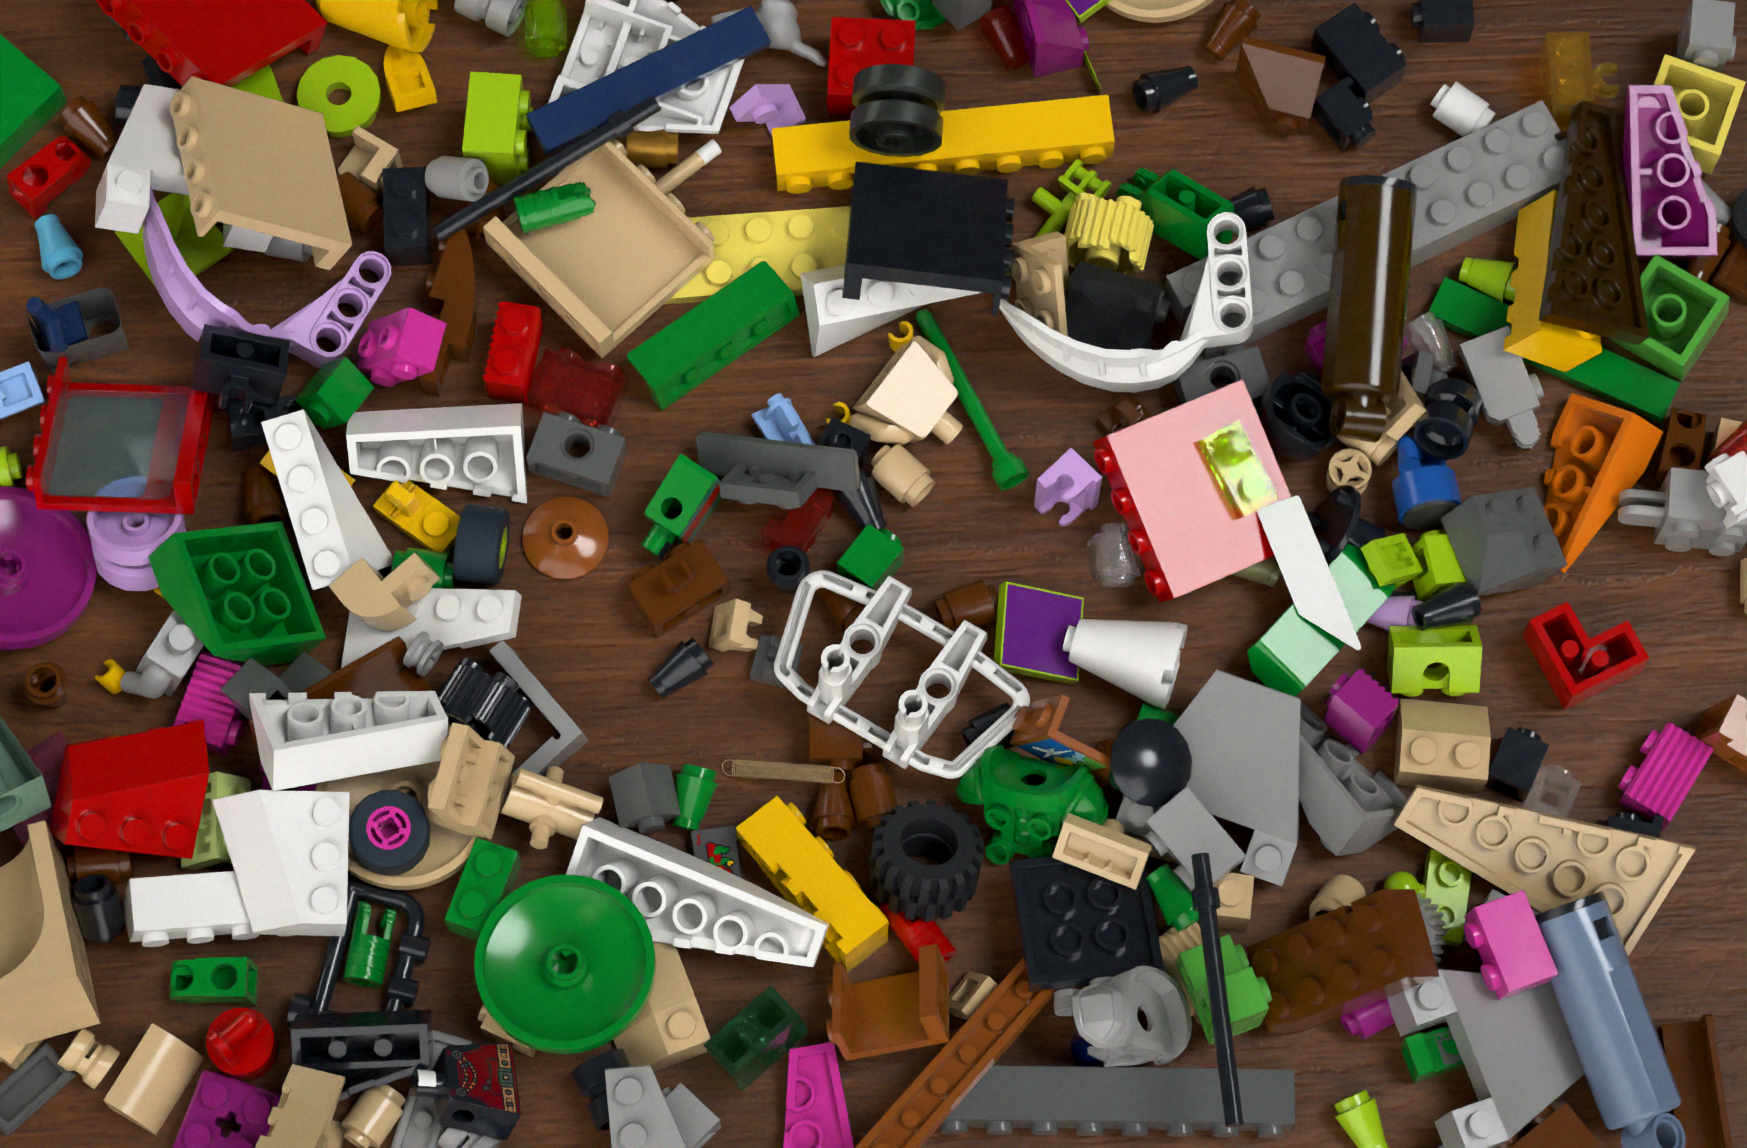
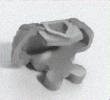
M1137 966L1114 977L1092 979L1089 982L1090 986L1080 990L1068 988L1058 990L1053 994L1054 1014L1057 1016H1074L1079 1035L1093 1045L1087 1047L1088 1055L1103 1062L1104 1067L1139 1065L1149 1061H1154L1156 1065H1164L1178 1057L1186 1049L1191 1038L1192 1021L1190 1010L1179 983L1164 971L1154 967ZM1142 1010L1146 1014L1148 1021L1147 1031L1141 1027L1137 1017V1012Z

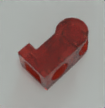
M817 488L800 508L790 510L782 524L770 519L762 531V545L772 551L782 546H795L807 555L832 516L834 510L833 490Z

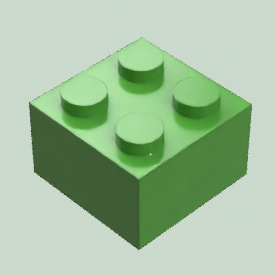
M1655 254L1640 276L1649 338L1638 345L1609 338V340L1683 382L1728 315L1730 296Z

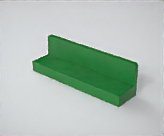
M761 261L627 354L628 361L646 381L652 400L661 410H664L800 316L794 293L766 261Z

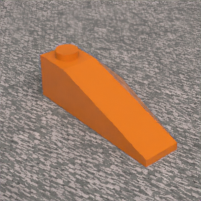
M1571 393L1553 431L1551 446L1555 448L1552 469H1546L1544 483L1548 485V491L1543 508L1567 562V565L1559 570L1563 573L1567 572L1619 505V493L1623 490L1631 489L1644 473L1663 434V431L1633 412Z

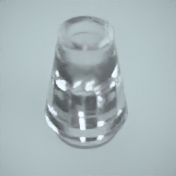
M1432 311L1405 326L1408 345L1414 352L1422 350L1435 355L1432 370L1441 371L1446 374L1459 365L1455 359L1441 318L1436 319Z

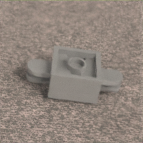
M1671 467L1659 491L1626 489L1619 493V504L1622 507L1618 509V521L1622 524L1654 527V544L1665 545V548L1670 551L1685 552L1692 548L1709 549V553L1712 555L1731 556L1735 552L1740 553L1747 542V518L1728 529L1722 522L1727 512L1723 507L1718 508L1707 492L1708 484L1706 480L1709 476L1707 471Z

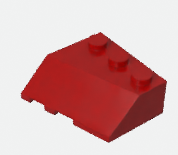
M199 718L186 721V724L166 728L159 726L149 728L146 732L125 736L113 735L66 745L49 828L51 834L67 845L192 859L209 778L204 720Z

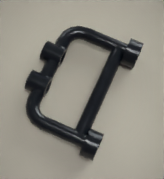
M348 878L347 925L344 936H330L314 997L300 993L294 994L288 1012L286 1027H292L296 1015L341 1013L329 1010L359 899L398 908L406 914L408 919L407 927L400 943L398 960L394 975L389 984L384 1011L403 1010L404 1005L413 1007L420 981L411 979L415 962L420 964L426 963L431 944V938L423 937L425 914L421 904L412 895L403 891L382 888Z

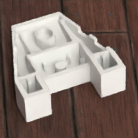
M148 84L143 85L96 190V228L138 234L149 209L151 186L152 190L189 195L187 184L184 180L181 154L177 147V135L173 116L170 113V102L174 94L180 91L179 89ZM223 223L224 247L266 252L273 237L272 235Z

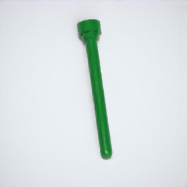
M927 309L918 311L916 321L926 340L946 354L954 378L953 386L958 391L957 396L993 459L991 475L999 490H1008L1021 484L1030 475L1022 458L1016 457L1013 452L1009 453L932 313Z

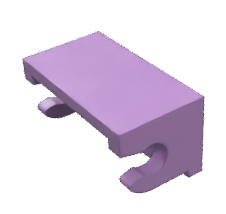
M1070 448L1037 479L1034 507L1043 515L1052 510L1056 503L1065 502L1068 504L1070 511L1061 517L1059 525L1067 526L1073 523L1087 508L1093 510L1098 505L1102 476Z

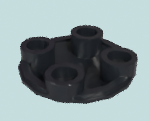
M1145 718L1127 723L1122 727L1111 748V769L1108 779L1114 789L1121 791L1125 797L1138 805L1149 807L1165 805L1186 788L1191 778L1192 757L1188 743L1177 728L1164 720Z

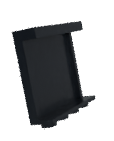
M856 162L851 194L842 298L860 300L862 278L992 293L991 315L998 316L1000 300H1009L1012 278L1010 269L1013 253L1011 244L1014 228L1012 219L1015 197H1007L1008 179Z

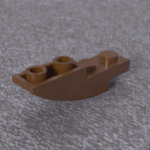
M465 228L442 242L440 240L438 256L442 258L438 270L430 271L425 287V294L429 295L432 311L438 312L434 313L433 318L446 323L434 371L418 376L423 393L440 397L452 358L469 363L476 335L479 305L478 281L471 245Z

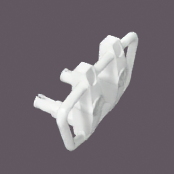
M820 570L805 576L798 585L775 658V675L800 701L807 704V712L829 725L834 720L883 749V757L906 769L908 765H911L919 771L943 778H959L975 765L977 759L983 755L987 747L996 745L1013 730L1012 725L1016 720L1014 717L1017 711L1024 705L1030 706V696L1026 687L981 652L987 640V632L966 620L954 632L907 605L912 595V589L898 580L888 576L878 591H875L830 571ZM819 588H826L864 604L866 607L855 622L846 629L841 644H832L823 650L821 655L822 666L818 674V685L814 689L791 666L814 592ZM900 620L945 647L932 665L921 675L916 690H908L900 696L898 702L899 711L895 716V726L891 734L845 707V704L861 685L871 669H874L879 664L882 652ZM864 639L871 642L874 649L867 654H859L852 650L851 645L857 640ZM972 668L976 669L1012 698L1013 704L1011 708L953 761L927 755L920 751L946 714L955 707L957 696ZM932 684H942L949 689L950 693L944 698L936 699L931 697L926 689Z

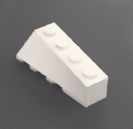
M845 264L801 273L811 350L814 357L926 304L983 293L862 278L860 300L842 298Z
M522 403L354 412L348 420L346 439L350 474L390 481L397 480L402 483L413 480L430 483L431 488L447 490V486L473 490V495L490 497L491 494L512 497L511 501L527 503L526 451Z
M300 410L261 422L312 590L329 586L360 558H364L377 570L392 566L394 559L306 411Z
M435 691L376 692L374 698H360L352 695V692H334V699H307V692L288 693V699L266 700V693H249L260 760L273 791L440 761L441 744L448 735V717Z
M235 871L131 878L128 881L121 901L130 942L142 941V946L144 947L163 946L169 943V939L187 938L188 943L198 944L213 941L215 935L232 934V939L248 940L259 936V934H253ZM277 935V936L288 937V936H295V935Z

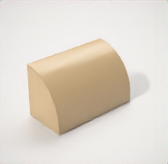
M152 1023L103 1101L113 1111L157 1135L204 1058L193 1048Z

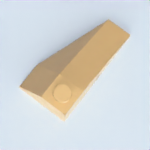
M653 941L656 956V974L651 995L639 1017L626 1031L614 1039V1043L617 1049L624 1050L631 1066L651 1064L655 1072L712 1051L713 1047L677 948L673 944Z

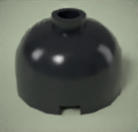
M1299 371L1296 376H1286L1288 372L1282 373L1264 391L1256 411L1271 449L1286 458L1307 459L1324 452L1338 438L1332 436L1329 430V413L1334 398L1328 397L1322 392L1321 378L1309 372Z

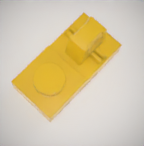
M397 480L393 481L373 505L375 512L428 550L448 553L455 544L460 516L410 480L407 483L398 482Z

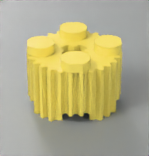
M1080 193L1077 195L1075 203L1071 206L1064 234L1066 236L1068 265L1075 268L1076 262H1078V265L1080 261L1128 275L1132 272L1139 273V271H1144L1154 224L1153 220H1150V216L1145 215L1144 211H1140L1142 203L1130 196H1119L1115 202L1113 199L1105 200L1090 193Z

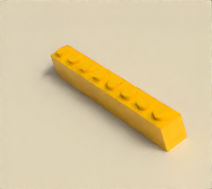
M1109 95L942 111L940 113L943 117L942 145L934 152L921 156H884L857 147L849 139L850 120L772 128L777 191L786 190L791 194H801L815 187L829 186V188L835 190L850 188L853 186L856 162L966 175H976L980 171L994 169L1002 173H1011L1020 170L1024 166L1034 165L1051 169L1063 165L1064 162H1074L1076 159L1081 160L1084 164H1098L1105 161L1106 158L1113 157L1115 140Z

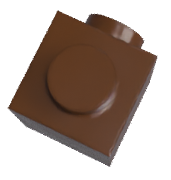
M810 715V765L838 767L833 768V771L842 772L843 770L846 775H849L853 769L863 766V755H872V743L834 720L829 725L816 716Z

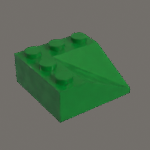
M282 521L173 533L148 556L162 596L215 657L247 662L252 658L263 666L294 662L303 652L308 654L326 639Z

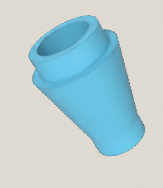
M48 214L40 217L34 226L38 235L43 270L54 279H66L75 275L82 268L83 252L63 227L57 215Z

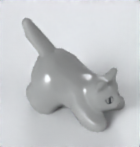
M764 0L759 4L755 14L771 40L770 47L768 48L789 50L793 54L806 58L821 67H826L827 59L819 50L801 42V31L797 23L798 12L789 0ZM741 10L714 15L711 17V22L714 24Z

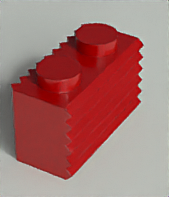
M502 301L497 304V319L494 320L495 327L492 328L494 334L491 336L492 343L489 344L490 351L487 352L489 358L486 360L487 367L484 368L485 375L482 377L486 394L489 398L525 404L528 403L543 329L541 309L536 306Z

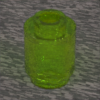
M528 0V5L524 8L526 49L533 52L539 58L558 56L559 52L567 47L566 6L562 4V0Z

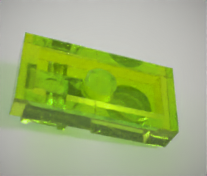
M1239 420L1198 441L1237 519L1243 518L1280 498Z

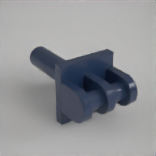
M32 297L28 300L26 308L39 320L47 352L61 353L67 350L70 345L88 340L79 302L75 300L57 309H53L39 297Z

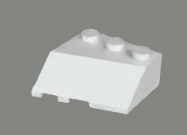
M256 790L212 800L253 934L344 936L347 925L350 792Z

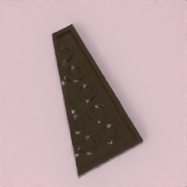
M1582 100L1571 108L1539 321L1638 345L1649 338L1615 109Z

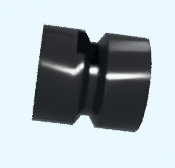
M1454 378L1440 379L1432 384L1423 404L1427 411L1417 420L1414 428V440L1425 454L1436 459L1451 460L1462 456L1467 450L1474 427L1482 410V398L1471 384L1463 380Z
M623 1049L611 1050L580 1064L571 1072L581 1097L590 1099L586 1109L597 1132L610 1130L605 1069L631 1066Z

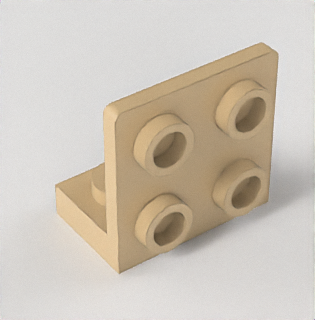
M1056 231L1012 243L1013 259L1011 273L1016 281L1017 292L1014 306L1051 329L1068 336L1066 304L1069 271L1066 236Z

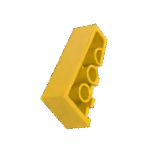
M1554 189L1518 210L1514 255L1519 259L1518 269L1511 274L1510 286L1516 290L1514 304L1508 306L1507 321L1512 324L1511 335L1505 337L1503 350L1567 372L1602 353L1599 335L1539 321L1558 198V190Z
M776 796L735 828L736 839L788 902L829 924L822 945L836 962L843 963L848 973L888 942L889 921L882 911L862 892L855 878L846 869L843 871L833 859L834 854L820 836L814 838L804 825L807 822L798 808L792 802L785 805Z

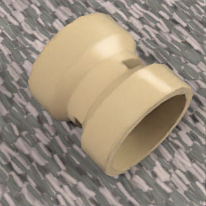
M82 1028L57 1064L67 1071L75 1070L82 1075L84 1083L95 1089L109 1071L120 1052L111 1045H101L95 1041V1035L92 1032Z

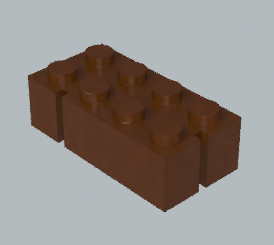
M1381 889L1351 902V906L1339 907L1246 947L1249 963L1253 968L1256 978L1263 976L1271 993L1272 1002L1267 1003L1269 1010L1264 1017L1269 1033L1304 1032L1439 977L1415 889Z

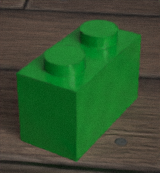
M476 837L445 917L449 932L478 941L480 932L491 912L513 889L522 865L518 851Z

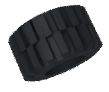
M918 800L908 801L906 808L899 804L892 808L891 815L884 814L879 821V827L875 828L867 874H869L868 883L871 889L876 890L875 897L880 903L888 902V910L897 914L899 911L906 913L905 918L914 920L915 916L923 917L924 922L934 921V917L938 915L944 920L952 917L953 910L961 912L966 908L967 901H971L974 897L984 856L983 839H979L980 831L976 824L969 825L970 817L964 812L956 814L954 812L955 807L949 804L941 807L937 806V801L927 800L926 804H919ZM926 856L939 861L941 864L924 865L909 857Z

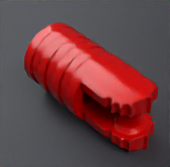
M889 903L880 907V910L889 921L890 927L918 965L919 947L937 944L945 963H948L956 955V948L935 920L924 922L923 917L915 916V919L911 920L912 924L909 919L905 918L904 912L899 911L895 914L888 910Z

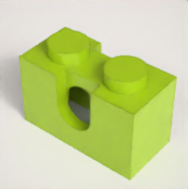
M1477 625L1438 627L1424 631L1419 630L1417 626H1389L1387 676L1391 693H1400L1410 697L1421 695L1424 689H1441L1444 694L1450 696L1479 693L1482 643ZM1431 663H1442L1439 667L1427 668Z

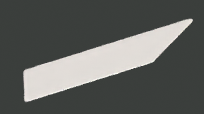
M1296 495L1259 508L1257 514L1298 614L1354 649L1360 650L1361 644L1300 497Z

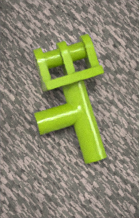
M1076 159L1066 173L1060 175L1057 179L1061 189L1068 193L1062 201L1043 187H1039L1032 196L1031 200L1051 214L1035 237L1056 231L1060 232L1068 221L1071 206L1075 203L1077 195L1086 193L1088 188L1095 192L1094 195L1104 198L1109 192L1112 183L1108 180L1102 182L1097 178L1098 173L1093 169L1087 171L1082 167L1083 162ZM1074 178L1081 181L1078 186L1071 182Z

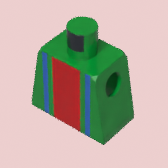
M680 453L644 512V515L653 526L640 545L662 559L675 539L681 543H690L722 499L719 486L720 481L717 476ZM682 510L677 518L670 519L673 512Z

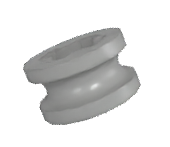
M425 631L421 632L409 646L403 659V665L407 668L415 666L417 674L425 676L439 659L444 647L443 642L439 640L432 642L430 641V634Z

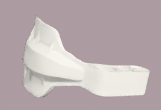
M1228 212L1217 214L1209 222L1207 228L1209 254L1200 286L1180 341H1171L1164 349H1103L1076 341L1051 329L1005 299L1000 300L999 309L1018 336L1032 351L1059 372L1080 383L1111 392L1136 393L1160 388L1175 381L1184 373L1204 348L1240 344L1246 341L1252 334L1253 312L1245 224L1239 216ZM1225 230H1231L1239 236L1235 242L1228 245L1222 244L1215 239L1220 232ZM1229 271L1236 272L1242 277L1240 282L1233 286L1222 284L1219 278L1222 274ZM1229 313H1239L1245 318L1243 324L1235 328L1228 327L1222 322L1223 318Z

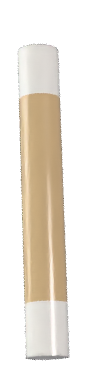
M711 139L658 179L655 186L664 195L671 192L722 153L719 145Z

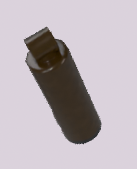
M1362 175L1346 177L1339 182L1321 378L1322 392L1326 396L1334 398L1329 413V430L1331 435L1335 437L1376 443L1381 438L1386 424V407L1384 403L1392 402L1399 396L1418 189L1415 184L1406 180L1385 176Z

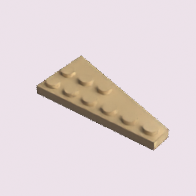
M1422 785L1415 786L1394 820V826L1509 894L1524 890L1530 906L1541 913L1603 891L1628 956L1696 850L1693 845Z

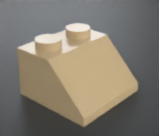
M1400 698L1394 784L1410 787L1422 785L1441 790L1482 793L1489 775L1491 734L1488 707Z

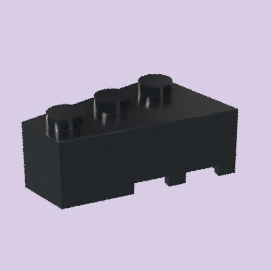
M431 1009L302 1014L295 1016L290 1029L292 1064L345 1077L339 1101L347 1099L351 1094L367 1088L379 1087L412 1075L415 1069H428L434 1054Z

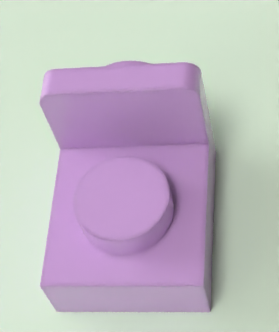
M755 84L729 107L736 122L766 123L771 136L772 128L798 126L804 123L806 119L790 84Z

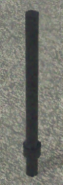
M652 95L626 112H623L622 109L607 117L609 122L436 224L433 226L434 231L442 242L509 202L513 197L519 196L617 136L621 140L634 132V126L661 111L660 105Z
M1197 853L1191 855L1195 890L1191 891L1193 910L1198 911L1225 1127H1238L1244 1125L1216 910L1221 907L1219 889L1213 887L1209 853Z

